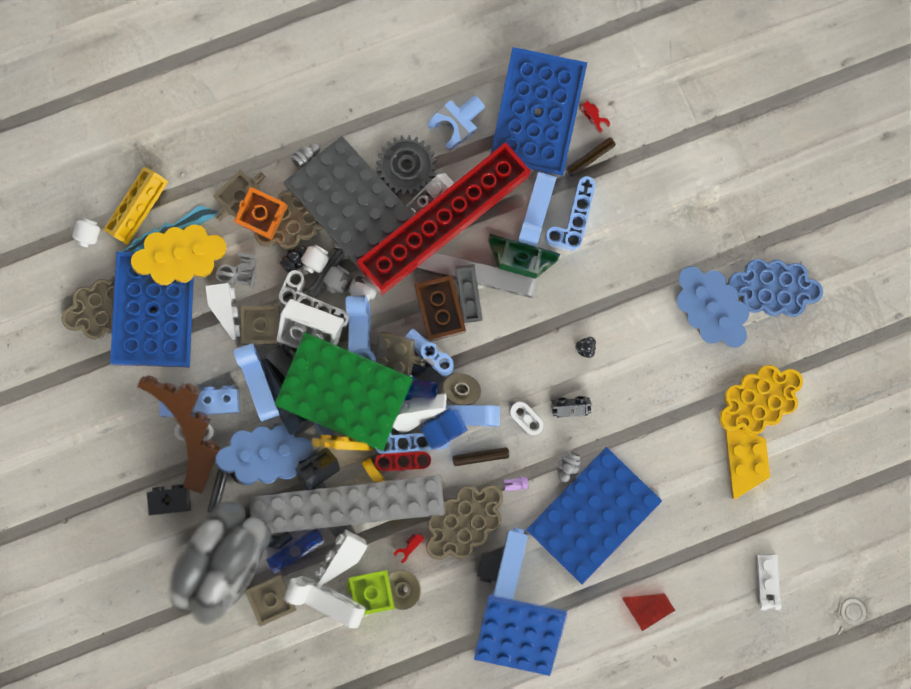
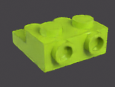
M388 570L349 577V581L346 582L347 591L352 593L353 601L365 607L363 615L395 609Z

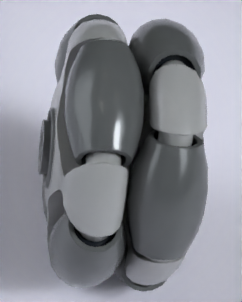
M224 502L216 506L208 515L207 521L199 527L187 547L180 554L172 569L169 587L172 605L178 610H191L194 619L204 625H210L225 615L228 609L242 597L256 573L255 569L263 557V552L271 541L272 532L268 521L261 516H252L245 521V510L237 502Z

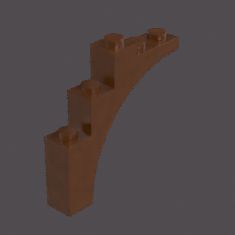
M143 376L139 380L137 387L152 394L161 401L174 415L182 429L188 453L187 474L183 487L201 494L221 448L214 441L203 440L211 419L207 418L205 413L193 412L201 390H198V387L191 383L182 384L178 390L173 384H163L158 382V379L153 376Z

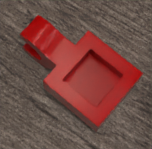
M589 101L582 104L581 112L591 124H594L599 133L603 131L600 127L601 123L606 124L607 127L610 126V121L607 118L599 117V110L595 104H590Z
M413 533L406 541L408 544L406 548H398L393 555L396 556L399 552H402L404 558L401 562H406L408 556L425 537L420 533L417 535Z

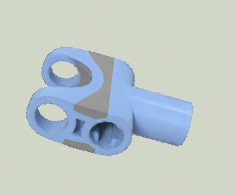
M475 95L460 108L451 100L437 111L427 126L430 130L440 125L450 126L454 133L451 140L446 144V148L452 150L466 141L477 130L471 120L485 109V106Z
M414 328L409 331L405 337L415 340V353L424 358V362L440 375H450L454 369L451 357L437 345L429 342ZM444 362L450 364L447 369H441L440 365Z

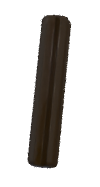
M610 137L567 167L568 174L574 176L615 147V141Z
M508 447L454 455L452 459L454 466H462L506 459L510 455Z

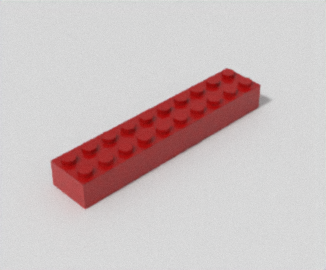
M505 142L357 261V267L383 296L528 179L530 175L529 168Z

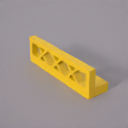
M143 167L103 231L128 245L168 181L156 172Z

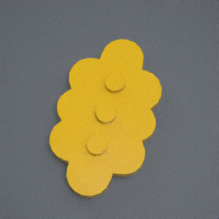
M190 225L184 230L172 227L165 234L159 232L149 234L144 241L145 249L136 251L133 254L131 265L137 274H151L153 281L161 286L169 285L174 280L186 283L194 275L197 277L209 276L213 272L214 261L221 259L225 255L227 245L221 236H208L206 230L199 225Z
M773 365L762 366L757 370L756 374L745 375L739 385L730 386L725 391L724 401L727 407L719 414L720 425L727 431H735L742 428L749 435L760 434L765 430L766 426L777 425L783 415L791 414L797 409L798 399L795 393L802 388V375L794 369L780 372Z

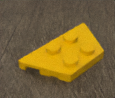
M742 429L735 431L725 430L732 499H737L770 478L766 439L757 435H749Z
M320 435V438H312V446L370 451L375 449L350 437Z

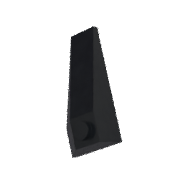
M263 359L262 364L276 402L286 377L268 359ZM277 406L280 418L290 435L305 431L315 425L313 421Z

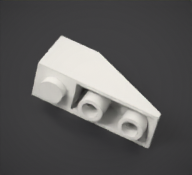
M446 173L437 175L406 207L413 215L417 214L453 185L454 182Z
M229 283L205 286L208 306L232 340L239 342L238 337L241 336L240 326L236 325L238 309L237 306H234L233 299H236L235 288H232Z
M446 394L404 400L393 428L405 434L435 415L440 414L446 409Z
M346 529L342 534L338 535L333 550L328 551L325 563L315 573L318 586L325 584L358 563L368 547L364 538Z

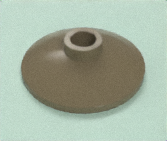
M459 373L453 374L445 380L443 393L446 394V398L456 405H472L480 398L481 387L472 376Z
M399 570L390 574L389 580L395 608L406 610L416 605L421 596V586L417 577L405 570ZM403 586L407 587V592L403 591Z

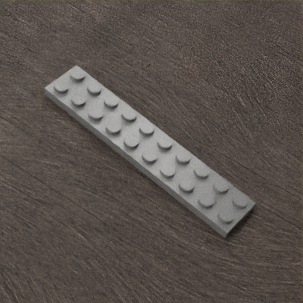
M441 475L249 497L251 517L261 516L267 520L272 533L445 514Z

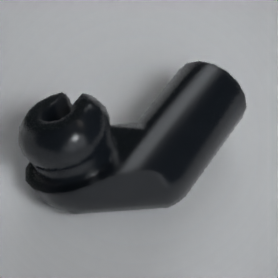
M289 532L284 533L280 537L272 535L268 547L280 549L290 542L293 537Z

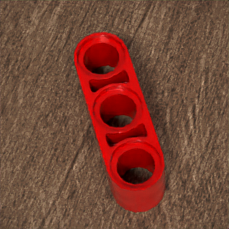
M423 451L380 454L375 459V465L380 471L425 469L431 464V456ZM420 455L428 457V463L425 466H421L417 462V458ZM401 456H406L409 459V464L406 467H401L398 464V459ZM382 457L389 459L390 463L387 468H382L379 465V460Z

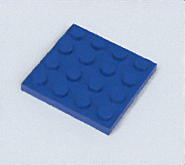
M489 595L474 660L550 676L565 625L567 611Z

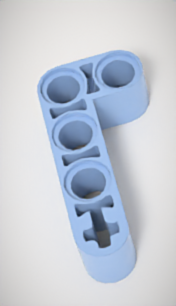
M538 172L518 242L537 246L555 185V176Z
M585 176L580 179L576 188L567 229L560 227L550 228L545 236L546 243L549 246L568 251H575L580 247L595 190L593 178ZM587 183L589 188L586 195H582L584 184ZM577 202H585L587 205L586 208L580 209L577 206ZM579 219L582 222V226L575 227L572 221ZM551 233H557L559 235V240L553 241L550 239L549 235ZM568 238H576L578 244L575 246L570 245Z
M347 296L346 311L349 316L348 350L351 352L362 348L370 350L371 312L367 296Z
M251 343L234 349L236 361L242 368L260 420L265 421L278 416L279 412L277 406L274 405L275 400L256 346Z
M446 405V409L450 408L451 410L458 411L466 426H500V407ZM437 414L432 418L437 420L441 415Z
M391 431L388 438L389 448L385 451L376 450L386 454L432 449L429 444L423 448L417 445L418 438L424 437L423 433L392 435ZM401 438H406L409 442L406 449L398 447V441ZM448 442L447 444H445L444 446H442V447H440V448H438V449H436V450H440V449H445V448H447V447L449 446L450 442Z

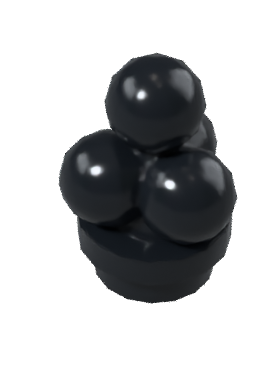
M300 246L297 252L294 250L288 251L286 256L281 258L282 260L279 264L288 273L297 270V268H302L304 264L301 262V257L307 250V247Z
M587 337L578 341L575 345L578 354L582 357L592 358L595 355L596 340L593 337Z

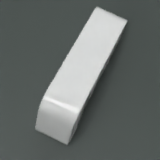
M297 270L289 272L279 293V300L283 305L286 306L288 303L284 301V296L287 293H292L294 301L302 303L308 300L311 302L310 307L318 310L327 308L329 314L333 315V311H335L334 315L340 318L344 315L346 321L343 323L342 329L349 326L347 312L303 294L302 291L306 283L305 277ZM294 276L301 277V281L297 285L291 282Z
M306 576L291 579L284 595V600L290 604L300 605L305 603L352 628H358L365 611V607L325 585L318 586L315 580Z

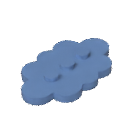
M754 259L746 265L744 272L732 274L727 282V285L737 290L738 297H742V302L747 305L749 312L758 313L763 310L764 313L771 317L778 316L781 313L788 317H796L804 312L806 304H814L823 296V287L818 281L808 279L806 267L799 263H792L787 266L782 260H773L767 263L761 259Z
M693 266L683 269L679 275V283L683 290L678 294L677 305L683 312L688 313L689 324L694 328L700 329V335L705 342L717 343L723 340L727 346L732 348L742 346L747 339V332L743 324L748 320L749 309L743 302L738 301L737 290L732 286L726 285L724 275L718 271L713 270L703 274L701 270Z
M285 425L276 426L272 430L260 426L254 429L252 433L242 430L236 432L231 438L230 447L222 448L218 452L216 464L225 473H235L236 479L244 485L254 484L257 480L263 483H272L278 477L282 479L293 478L297 474L295 468L299 466V463H303L311 457L313 446L304 437H295L294 434L290 435Z

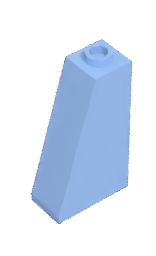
M513 527V531L508 530L497 580L495 581L492 593L493 596L514 599L528 535L524 534L525 530Z

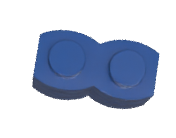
M446 409L440 413L441 417L437 420L432 418L424 423L425 426L421 428V431L432 450L442 447L468 431L457 410Z

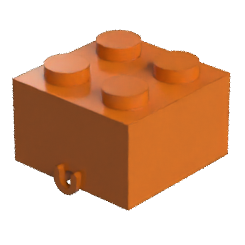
M250 187L244 201L241 200L239 204L240 209L234 222L272 240L288 205Z

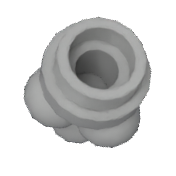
M312 143L309 147H299L291 157L293 164L298 169L302 168L315 157L313 154L319 153L320 146L317 143Z
M569 450L566 451V454H563L562 459L558 462V467L563 470L559 474L560 481L568 482L571 477L570 474H575L579 471L581 456Z

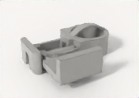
M239 252L240 265H237V267L222 265L216 271V277L222 284L229 283L230 285H235L236 282L250 285V288H254L257 273L253 271L252 274V270L255 269L257 256ZM225 268H228V269H231L233 273L225 272V271H221V270H222V269H225ZM219 275H225L232 278L229 281H222Z

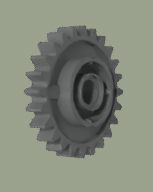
M401 135L399 141L395 137L393 138V144L387 141L388 148L382 147L384 153L378 154L381 160L376 161V164L381 167L377 168V172L382 173L379 177L385 179L383 182L386 185L389 184L391 190L395 189L396 195L402 191L403 196L406 195V192L413 196V191L419 193L420 188H424L426 183L431 182L430 178H435V174L432 171L437 170V167L433 165L437 163V159L432 158L435 153L429 152L430 145L424 147V140L419 143L418 137L411 140L410 135L405 140L403 135ZM404 162L412 164V167L407 170L401 166Z

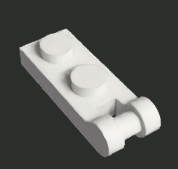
M776 554L756 555L760 610H767L768 608L780 610L778 557ZM772 594V600H767L766 595Z

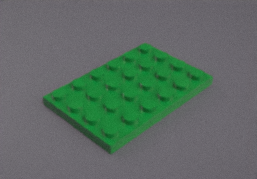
M304 332L274 405L383 451L413 378Z

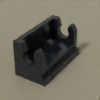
M324 448L297 466L295 471L299 480L303 481L305 488L309 491L339 472L340 467L338 459L328 448Z

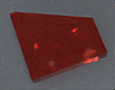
M665 593L625 596L622 598L642 631L675 611Z

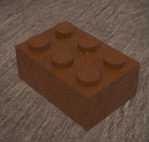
M452 275L414 284L429 342L466 333Z

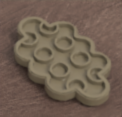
M285 190L278 195L277 199L285 202L288 207L273 239L269 240L257 233L254 236L256 241L263 247H271L278 244L284 250H293L299 246L301 240L310 241L315 238L318 230L324 229L289 190Z
M115 276L110 281L98 279L92 284L91 288L86 286L78 288L73 293V306L66 308L62 313L61 319L64 327L72 331L82 330L85 336L94 340L104 337L107 332L112 334Z
M467 485L458 490L456 498L445 500V514L431 516L428 521V529L432 534L426 545L429 556L433 559L441 560L451 554L456 559H466L472 554L474 546L478 547L485 544L488 539V533L496 531L502 522L501 515L497 510L503 502V493L500 488L494 485H486L481 490H478L474 486Z

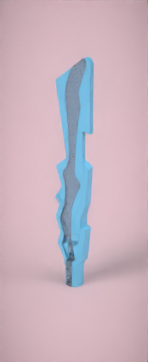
M199 205L173 225L164 223L160 229H152L151 232L144 233L140 239H135L129 247L120 252H136L145 249L144 241L149 234L154 232L165 234L172 227L184 229L190 225H199L215 217L218 211Z

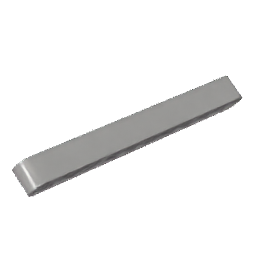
M334 242L332 248L342 251V249ZM439 253L433 254L415 269L443 277L452 275V278L457 280L456 266L475 264L478 285L528 298H534L538 283L537 278L526 277L496 267Z

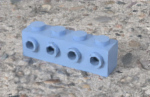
M222 386V390H215V387H203L193 412H202L206 415L240 413L239 390L234 389V386ZM159 401L160 417H174L168 408Z

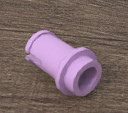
M521 476V478L504 479L506 492L519 489L525 491V489L529 488L527 477Z

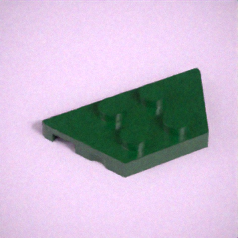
M490 234L488 239L498 268L526 277L538 278L554 265L560 257V253Z

